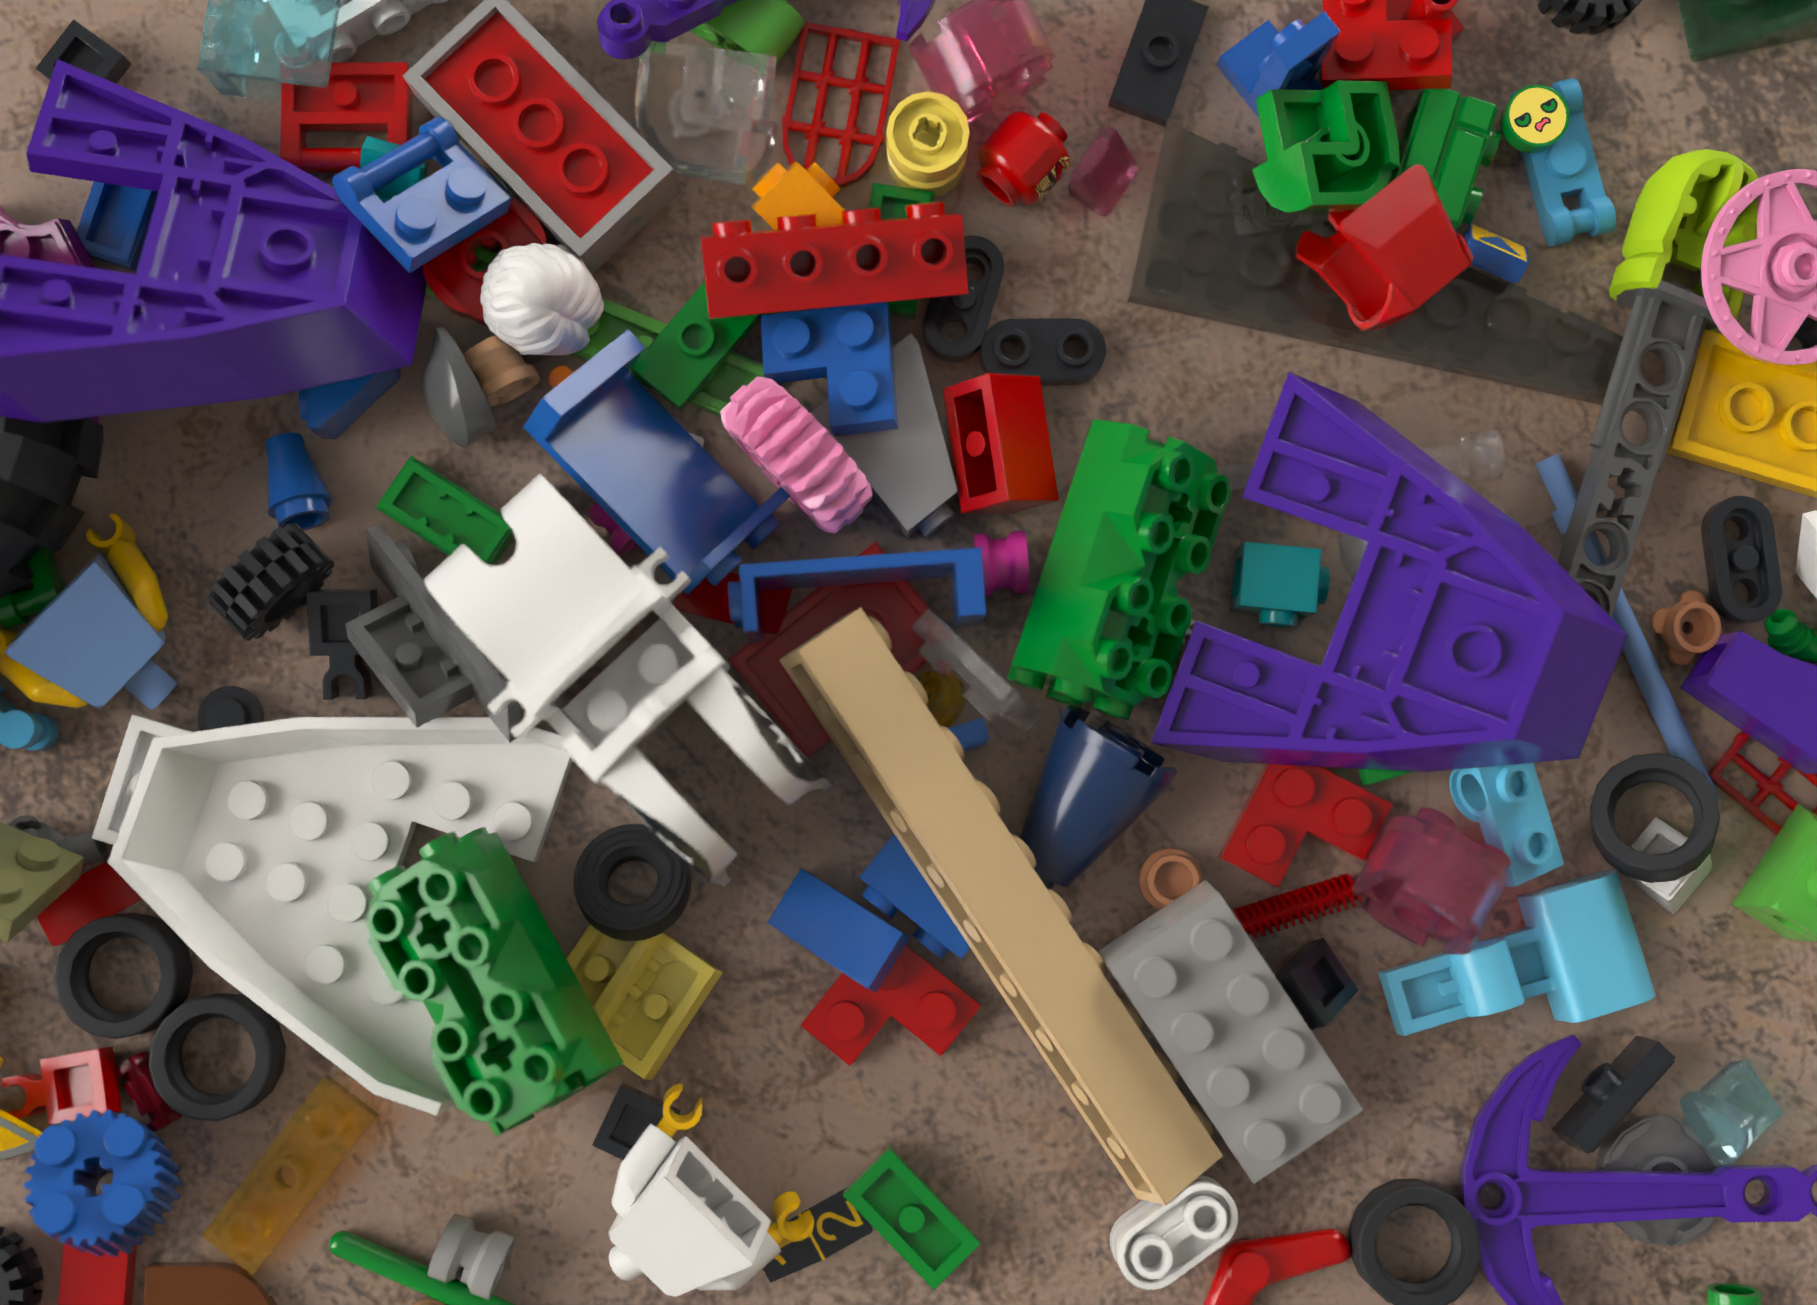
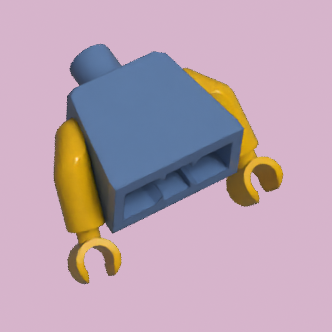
M115 513L109 514L116 524V532L111 539L104 541L102 536L91 527L86 532L87 540L105 553L107 560L98 553L19 634L0 628V672L34 702L71 708H80L90 704L101 709L124 687L147 708L153 710L170 694L178 683L151 660L165 644L167 636L163 628L168 620V612L157 575L135 544L136 534L133 527Z

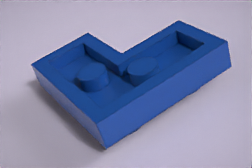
M888 302L761 315L763 374L765 378L772 379L776 383L827 378L830 428L834 436L898 429L892 320Z

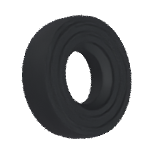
M625 824L606 830L586 846L575 867L573 887L575 898L582 914L595 929L617 940L640 941L661 934L679 919L690 897L692 878L689 864L647 825ZM642 861L651 865L657 872V885L653 893L647 899L635 904H625L615 900L608 891V882L613 871L623 863Z

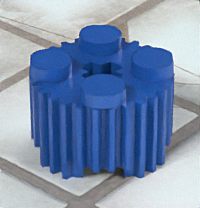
M91 1110L89 1117L82 1113L76 1114L75 1122L72 1123L65 1119L62 1121V1125L49 1126L37 1138L34 1145L35 1153H32L30 1156L35 1161L34 1166L26 1167L25 1171L31 1175V1180L24 1182L23 1188L31 1191V1194L25 1197V1202L34 1206L29 1211V1214L33 1217V1222L47 1233L48 1236L81 1252L87 1251L97 1257H103L104 1253L117 1257L119 1250L127 1254L132 1253L134 1244L139 1246L143 1243L142 1236L144 1234L152 1237L155 1234L153 1226L165 1223L162 1217L163 1212H171L173 1209L171 1206L172 1202L180 1200L181 1197L175 1191L176 1187L182 1185V1180L175 1176L176 1173L181 1171L180 1166L170 1159L173 1153L164 1146V1140L138 1120L132 1119L124 1113L117 1115L112 1110H106L104 1115L97 1110ZM108 1173L113 1174L112 1183L101 1184L102 1194H96V1187L101 1178Z

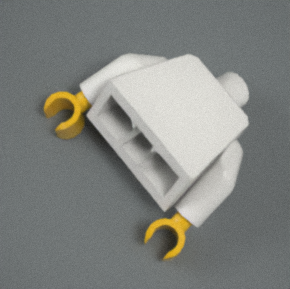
M679 1083L669 1088L664 1096V1117L657 1126L650 1124L620 1164L612 1197V1206L618 1215L608 1232L611 1242L615 1245L610 1250L609 1263L613 1272L623 1281L630 1282L645 1274L666 1295L674 1297L694 1289L737 1290L748 1283L781 1252L778 1245L786 1239L791 1242H798L808 1238L813 1231L814 1218L811 1211L807 1210L797 1220L785 1221V1218L795 1211L801 1203L798 1194L794 1191H789L779 1195L774 1201L772 1216L775 1222L770 1226L771 1220L691 1140L685 1136L676 1143L672 1138L678 1129L686 1130L692 1128L699 1122L702 1115V1098L697 1101L694 1109L689 1114L678 1115L671 1109L672 1102L678 1098L683 1090V1084Z

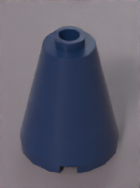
M1068 705L1059 718L1020 835V839L1026 843L1035 857V872L1045 887L1051 890L1055 884L1069 887L1171 785L1178 772L1174 767H1161L1165 758L1116 725L1106 721L1104 725H1100L1098 730L1085 723V720L1090 712L1073 705Z

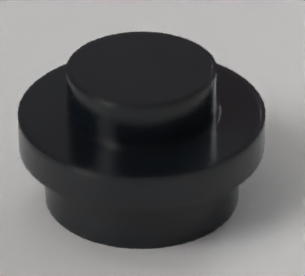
M225 686L212 691L204 698L198 710L197 722L200 731L264 722V712L260 701L253 693L244 688Z

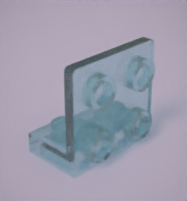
M208 0L198 70L221 95L246 98L249 79L326 87L330 76L340 0Z

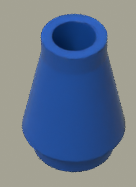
M290 432L278 434L266 440L264 445L267 453L269 516L277 519L278 527L283 529L287 524L294 523V525L298 524L305 531L327 522L330 518L328 507L332 504L333 500L305 448L303 436L299 433Z

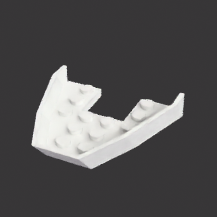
M296 717L153 737L108 863L209 968L371 1093L437 1116L452 1107L454 1101L432 1062L434 1051L431 1047V1038L436 1025L423 1001L409 999L402 992L393 989L368 943L370 932L366 922L369 909L371 908L370 902L374 897L368 884L380 874L403 865L417 823L446 833L456 832L458 837H462L478 828L486 827L488 833L497 832L509 854L532 862H538L573 758L562 746L564 739L559 734L534 727L522 739L517 738L509 743L490 717H436L416 728L409 717Z

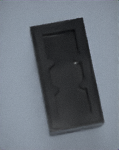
M1145 0L1108 107L1166 127L1209 6L1193 0Z
M1636 1035L1611 1064H1601L1586 1077L1581 1085V1091L1584 1094L1552 1130L1568 1145L1587 1154L1593 1153L1675 1063L1674 1059L1676 1057L1660 1042Z

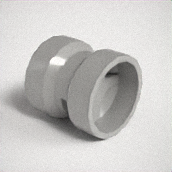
M455 1213L442 1233L427 1274L429 1277L444 1283L453 1281L456 1278L460 1279L462 1283L467 1284L471 1294L489 1301L506 1268L516 1237L499 1230L489 1234L483 1231L479 1232L472 1219Z

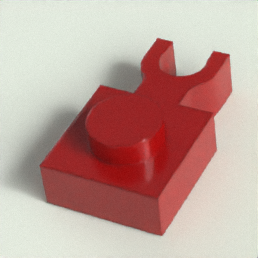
M113 1046L41 1059L42 1076L37 1073L1 1078L2 1088L19 1085L26 1092L27 1101L22 1109L6 1112L17 1119L36 1116L47 1110L48 1125L61 1123L65 1119L69 1121L76 1120V1114L79 1113L89 1117L91 1110H97L103 1115L106 1110H112L113 1112L122 1111Z

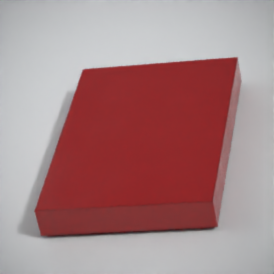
M875 541L858 556L886 554V552ZM909 581L818 587L785 613L778 634L763 632V642L750 641L728 659L808 759L832 739L779 659L839 618L862 608L867 617L875 618L888 633L892 643L890 652L903 672L907 671L913 675L955 641V637Z

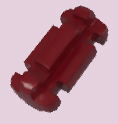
M143 1051L123 1061L116 1068V1075L118 1078L123 1075L125 1076L128 1083L123 1087L141 1117L146 1114L150 1117L151 1122L147 1124L148 1128L156 1132L170 1126L179 1120L183 1114L171 1109L156 1091L149 1070L150 1052Z

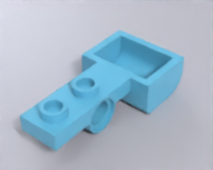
M1534 763L1455 769L1452 771L1449 778L1452 799L1458 810L1467 819L1480 823L1498 886L1516 887L1564 865Z
M1603 870L1517 896L1525 928L1379 971L1378 975L1396 1034L1406 1036L1465 1017H1479L1499 1013L1523 1004L1525 1002L1524 999L1543 993L1547 995L1554 1020L1571 1023L1590 1020L1647 1002L1656 997L1618 871Z

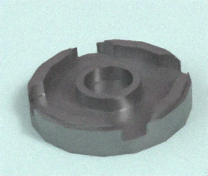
M1659 1113L1634 1117L1615 1128L1599 1149L1595 1170L1712 1172L1719 1166H1726V1163L1713 1139L1693 1123ZM1718 1217L1612 1223L1638 1241L1653 1245L1668 1244L1675 1246L1688 1244L1708 1232Z

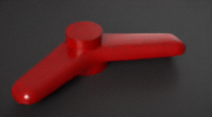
M1333 1228L1258 1239L1240 1238L1233 1240L1220 1253L1218 1268L1203 1305H1252L1259 1292L1273 1283L1348 1261L1352 1253L1351 1245L1339 1230Z

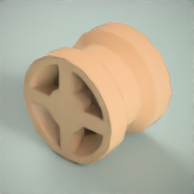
M496 335L477 343L463 354L476 376L490 407L502 405L520 397L536 386L541 379L532 364L525 363L519 351Z

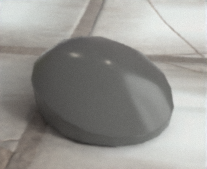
M442 326L434 328L422 381L426 406L439 429L456 445L467 448L495 429V418L484 392L454 338Z

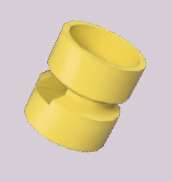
M929 91L912 94L898 103L889 116L886 131V159L889 174L898 187L935 192L934 197L943 196L956 187L964 175L970 135L967 116L958 103L944 94Z

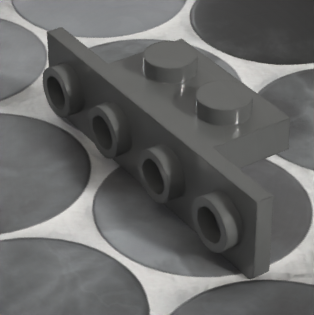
M379 525L367 530L371 568L395 599L346 623L349 641L416 728L474 697L509 743L517 739L509 730L515 725L520 724V708L523 705L519 701H512L507 704L504 711L499 715L493 714L487 707L509 686L507 684L509 682L507 677L503 673L498 674L487 661L488 657L456 624L428 590L425 582L418 574L416 562L407 546L401 541L393 543Z

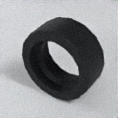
M1661 753L1634 755L1612 766L1596 785L1590 806L1593 842L1605 861L1623 875L1649 883L1675 881L1697 870L1712 852L1721 818L1717 794L1705 775L1685 760ZM1640 783H1663L1673 786L1686 796L1693 807L1695 823L1691 836L1681 847L1669 853L1651 855L1635 850L1621 838L1616 830L1614 820L1617 802L1627 790Z
M124 913L93 919L74 932L59 953L54 981L58 1002L71 1022L91 1035L120 1039L159 1028L161 1022L183 1004L189 996L193 968L188 947L168 924L155 916ZM123 936L139 939L149 945L158 958L161 972L159 989L151 1003L137 1012L128 1014L111 1012L101 1006L91 991L88 975L92 957L97 949L109 940Z
M217 993L181 1004L161 1022L151 1042L149 1070L156 1091L171 1109L193 1120L220 1121L254 1108L273 1092L284 1070L286 1045L279 1023L259 1005L241 994ZM211 1018L230 1019L242 1025L251 1036L256 1052L255 1067L248 1081L236 1091L225 1095L207 1094L197 1089L186 1077L181 1061L182 1045L189 1031L200 1022Z
M1394 1179L1372 1189L1357 1205L1348 1228L1349 1243L1352 1249L1351 1258L1359 1276L1386 1302L1393 1305L1450 1304L1456 1301L1473 1283L1481 1261L1480 1234L1470 1212L1442 1188L1420 1179ZM1404 1206H1423L1435 1211L1445 1221L1451 1234V1251L1446 1264L1434 1277L1423 1282H1405L1394 1278L1383 1268L1377 1255L1376 1237L1381 1223L1393 1211Z

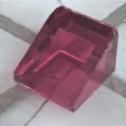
M1112 126L1103 127L1072 172L1068 186L1070 196L1104 217L1110 214L1136 176L1138 170L1135 159L1118 131Z

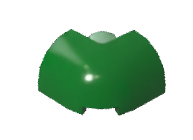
M1337 80L1323 90L1271 89L1256 98L1267 161L1252 169L1260 193L1276 209L1286 213H1325L1358 208L1386 187L1391 170L1400 166L1399 142L1387 82Z

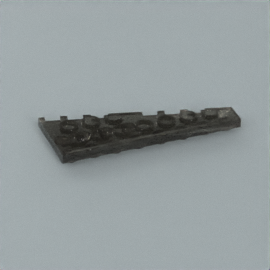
M1167 119L1127 302L1594 404H1603L1623 336L1570 310L1564 313L1527 295L1526 289L1509 281L1504 284L1471 267L1463 270L1411 315L1378 330L1361 332L1350 318L1347 305L1318 272L1296 258L1297 243L1304 231L1309 230L1325 238L1337 233L1328 219L1330 212L1286 213L1272 207L1260 193L1252 171L1259 164L1236 154L1238 149L1222 141L1218 145L1183 128L1182 122Z

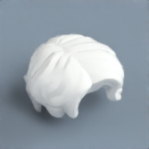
M532 243L526 246H514L501 250L492 263L488 265V271L483 277L484 283L481 286L480 302L483 306L484 322L489 326L491 332L519 351L521 355H569L582 350L590 342L587 329L593 327L603 313L604 303L597 281L593 278L583 260L562 244L555 246L547 243L543 245Z

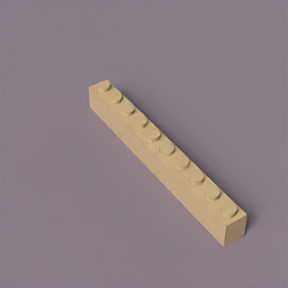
M862 608L839 618L779 659V661L1136 1198L1167 1205L1223 1156L1210 1137L1214 1132L1210 1121L1198 1107L1187 1102L1175 1084L1178 1081V1074L1175 1068L1162 1053L1152 1049L1140 1031L1143 1028L1140 1015L1126 999L1117 996L1105 978V975L1108 973L1105 962L1093 947L1082 943L1069 922L1072 920V914L1067 904L1056 892L1047 889L1035 872L1036 860L1030 848L1019 837L1011 835L998 815L1000 813V805L995 795L984 783L975 781L962 761L964 751L958 739L949 729L939 726L926 706L928 697L921 683L911 673L903 672L890 652L892 643L884 627L875 618L867 617Z

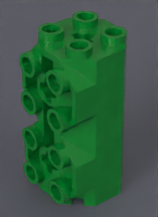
M1093 419L1087 431L1006 680L1037 691H1042L1044 684L1049 685L1046 697L1080 708H1082L1083 702L1090 703L1091 700H1094L1092 707L1094 710L1113 717L1129 720L1134 706L1146 697H1161L1168 691L1171 685L1172 672L1185 632L1189 628L1192 619L1190 603L1187 599L1178 596L1176 582L1188 573L1199 575L1208 568L1212 557V549L1225 509L1230 503L1232 491L1229 479L1225 475L1218 474L1216 460L1187 442L1168 436L1164 444L1148 438L1149 429L1134 424Z
M482 827L467 833L461 838H458L456 832H450L436 838L419 850L423 860L406 870L404 865L397 866L371 880L368 887L374 897L370 902L371 908L369 909L366 924L370 932L368 943L393 989L402 992L409 999L423 1001L436 1025L431 1038V1047L434 1051L432 1062L459 1110L465 1111L470 1118L481 1122H488L494 1135L497 1137L535 1118L533 1112L539 1113L549 1107L553 1108L607 1076L613 1071L612 1069L619 1067L624 1062L497 832L488 833L486 827Z

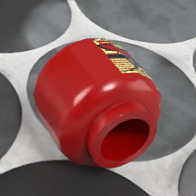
M1015 111L1007 116L979 147L977 157L981 169L977 172V176L983 186L1006 206L1014 207L1017 203L1032 206L1041 201L1068 171L1070 157L1063 144L1068 139V135L1053 117L1044 112H1040L1037 117H1034L1025 112Z

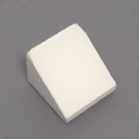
M1655 817L1631 847L1651 855L1664 854L1681 847L1688 838ZM1709 854L1697 870L1675 881L1649 883L1631 877L1628 878L1670 913L1675 914L1709 874L1713 865Z

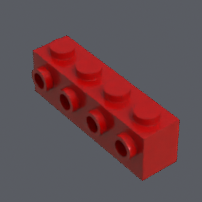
M930 202L906 205L907 217L881 219L880 208H864L841 211L842 223L817 225L816 214L777 217L778 229L752 231L751 219L712 223L713 235L700 236L709 319L968 294L962 215L957 213L945 214L944 202Z

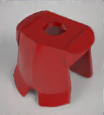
M1418 164L1408 168L1360 207L1341 212H1330L1328 219L1337 231L1335 235L1325 238L1307 230L1300 236L1296 247V258L1318 272L1347 305L1350 318L1361 332L1378 330L1411 315L1463 270L1467 269L1473 260V255L1464 237L1455 231L1426 168Z

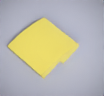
M589 924L567 958L622 1058L623 1065L645 1080H653L723 973L720 969L665 932L645 940L622 941L602 934L591 924Z

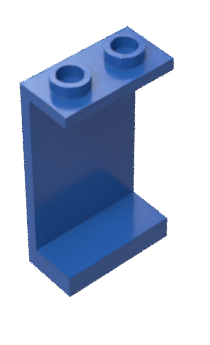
M627 329L546 394L523 428L648 556L659 547L665 551L669 558L658 566L673 581L683 571L692 581L683 589L688 595L705 578L714 587L742 561L734 551L745 541L753 550L760 545L781 524L773 514L790 495L781 487L759 506L629 373L632 365L646 347Z
M981 547L739 564L740 582L728 583L731 622H735L736 628L743 627L744 633L751 642L764 641L761 591L951 578L954 628L980 626L986 615Z

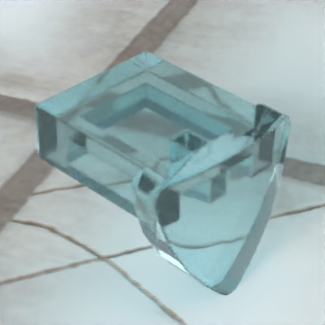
M1748 1059L1730 1062L1698 1091H1689L1679 1100L1682 1111L1697 1137L1708 1152L1723 1165H1729L1738 1160L1748 1151L1753 1141L1784 1114Z

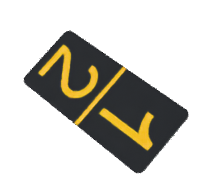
M846 1188L807 1209L811 1211L814 1218L813 1231L808 1238L798 1242H791L785 1239L778 1245L781 1252L763 1268L770 1283L826 1259L873 1231L872 1225L843 1196V1191ZM805 1211L787 1221L791 1222L797 1220Z

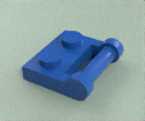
M440 116L421 125L418 136L361 169L351 166L333 177V186L339 199L409 273L508 213L512 198L459 143L454 128L447 120ZM431 158H434L442 167V169L385 203L374 194L377 190Z

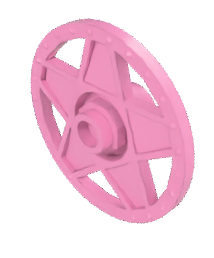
M1793 169L1780 171L1760 177L1744 186L1720 210L1709 230L1704 245L1701 265L1702 288L1712 319L1722 334L1736 348L1755 359L1767 363L1799 365L1817 361V345L1807 349L1784 351L1806 317L1817 321V219L1813 220L1795 185L1799 184L1817 188L1816 170ZM1757 197V239L1723 247L1737 216ZM1721 285L1753 295L1749 335L1732 316Z

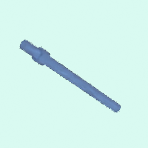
M1558 453L1535 465L1556 510L1550 513L1560 534L1563 535L1567 533L1578 493ZM1593 530L1585 540V552L1592 563L1601 566L1608 557L1595 530ZM1621 587L1612 619L1628 634L1622 648L1627 663L1670 755L1685 760L1701 771L1716 792L1717 799L1719 800L1720 797Z

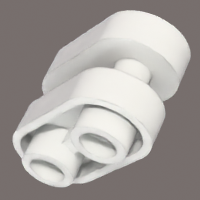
M1203 1173L1167 1205L1142 1200L1121 1215L1114 1223L1110 1233L1111 1252L1123 1275L1130 1283L1146 1290L1161 1289L1171 1284L1231 1239L1238 1223L1236 1204L1229 1193L1213 1177Z

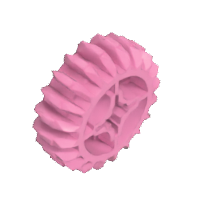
M757 376L749 385H743L730 397L731 401L720 411L723 427L777 489L782 487L790 495L788 500L809 521H812L824 532L836 534L846 524L850 525L863 513V507L872 499L871 484L866 480V476L857 467V463L844 451L843 447L829 434L828 430L796 398H793L783 386H779L772 379Z

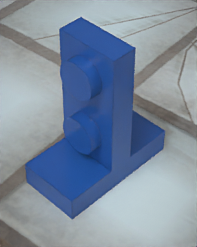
M1325 11L1306 25L1300 19H1297L1280 32L1277 31L1268 19L1223 53L1216 65L1259 118L1256 98L1271 89L1322 90V85L1315 78V75L1341 31Z

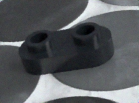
M964 236L966 265H978L983 271V277L975 282L967 281L968 294L931 297L923 322L925 344L932 354L944 361L961 362L971 358L979 351L985 338L1004 273L1002 254L993 242L981 236ZM950 322H957L965 328L966 334L958 341H951L943 335V327Z
M1078 318L1002 320L987 330L980 348V362L986 374L1001 373L1040 376L1041 386L1080 385L1086 383L1099 372L1106 355V344L1100 330L1092 323ZM1008 340H1014L1022 345L1024 353L1017 359H1008L1002 354L1000 346ZM1069 340H1078L1084 344L1086 355L1079 359L1070 358L1064 352L1063 345Z
M1749 496L1727 498L1714 504L1705 513L1701 524V536L1711 603L1717 613L1724 619L1733 623L1744 624L1762 620L1770 616L1777 609L1782 598V582L1774 525L1770 512L1760 501ZM1727 520L1735 522L1739 527L1740 535L1737 541L1731 540L1725 533V523ZM1736 582H1741L1748 590V598L1745 603L1739 602L1733 594V587Z

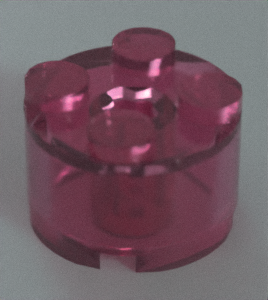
M971 0L936 21L941 34L928 44L922 33H920L909 45V49L931 92L944 94L958 103L967 116L968 124L988 114L992 110L989 103L998 95L1010 90L1014 99L1043 85L1047 81L1044 74L1053 68L1051 62L1056 56L1028 0Z
M1420 808L1416 817L1397 816L1392 818L1387 823L1353 885L1354 896L1364 892L1367 899L1362 908L1378 923L1412 943L1423 947L1428 937L1447 942L1442 953L1450 955L1470 953L1507 885L1508 878L1506 872L1511 865L1510 858L1503 851L1492 845L1476 843L1455 830L1456 824L1449 816L1433 808Z

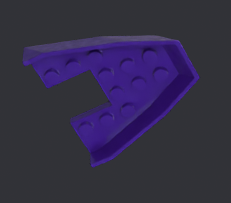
M57 59L26 152L30 172L159 191L136 274L0 255V416L50 422L268 398L412 365L427 288L423 265L409 273L343 204L332 186L240 135Z
M1289 372L1242 497L1367 541V547L1321 666L1202 621H1196L1151 743L1221 762L1418 772L1579 759L1628 634L1513 519L1357 400Z

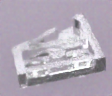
M928 609L912 625L911 628L925 641L918 652L945 677L954 669L970 685L963 693V696L989 721H992L999 713L1003 718L1027 732L1044 714L1035 704L1024 698L1003 677L1002 673L932 610Z

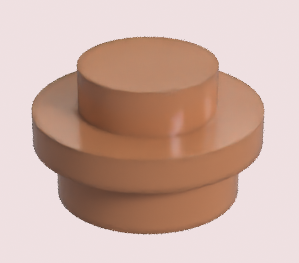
M1175 848L1161 849L1151 854L1144 861L1139 873V887L1143 897L1151 906L1158 910L1204 881L1202 869L1196 859L1189 853Z

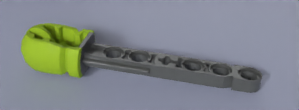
M1704 149L1693 150L1674 156L1647 180L1637 199L1622 247V254L1625 260L1616 267L1609 288L1610 296L1618 303L1632 308L1590 442V446L1593 449L1557 563L1611 618L1656 473L1662 469L1704 329L1710 331L1719 330L1712 319L1704 298L1701 274L1699 284L1695 285L1693 291V289L1672 280L1662 281L1665 264L1672 262L1691 271L1700 270L1704 245L1718 213L1734 194L1747 184L1758 179L1755 171L1749 165L1727 152ZM1757 197L1737 216L1723 247L1757 239ZM1721 285L1731 314L1737 321L1744 300V293ZM1648 351L1660 356L1664 362L1665 377L1658 386L1648 383L1641 372V360ZM1629 411L1637 412L1646 422V437L1639 446L1630 443L1623 434V419ZM1618 476L1617 485L1625 489L1624 498L1614 499L1615 491L1607 487L1608 478ZM1607 511L1606 517H1615L1618 519V522L1613 519L1596 518L1595 514L1596 512ZM1593 530L1603 533L1610 545L1609 556L1601 566L1592 563L1585 552V540Z

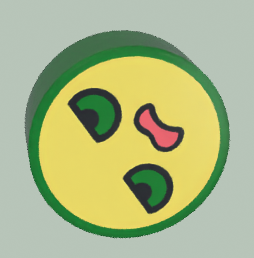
M1544 85L1526 86L1517 91L1504 106L1500 117L1502 134L1506 141L1519 151L1526 153L1545 151L1553 146L1565 133L1569 123V109L1564 98L1556 90Z

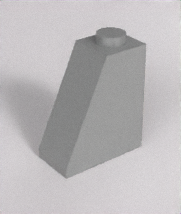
M910 333L893 347L898 429L834 436L830 428L829 400L827 399L811 412L814 418L843 447L848 456L857 463V467L871 484L872 497L907 540L919 530L926 538L947 523L955 515L949 506L956 501L958 493L920 346Z

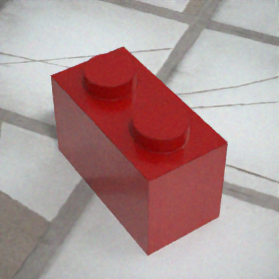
M987 373L943 388L961 514H1013L1059 501L1040 376Z

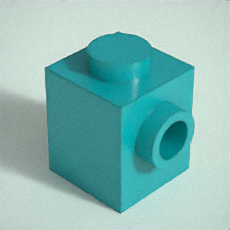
M1244 542L1234 551L1229 612L1259 615L1258 624L1262 626L1296 628L1298 618L1305 619L1317 613V604L1324 605L1327 600L1330 573L1328 567L1320 566L1322 549Z

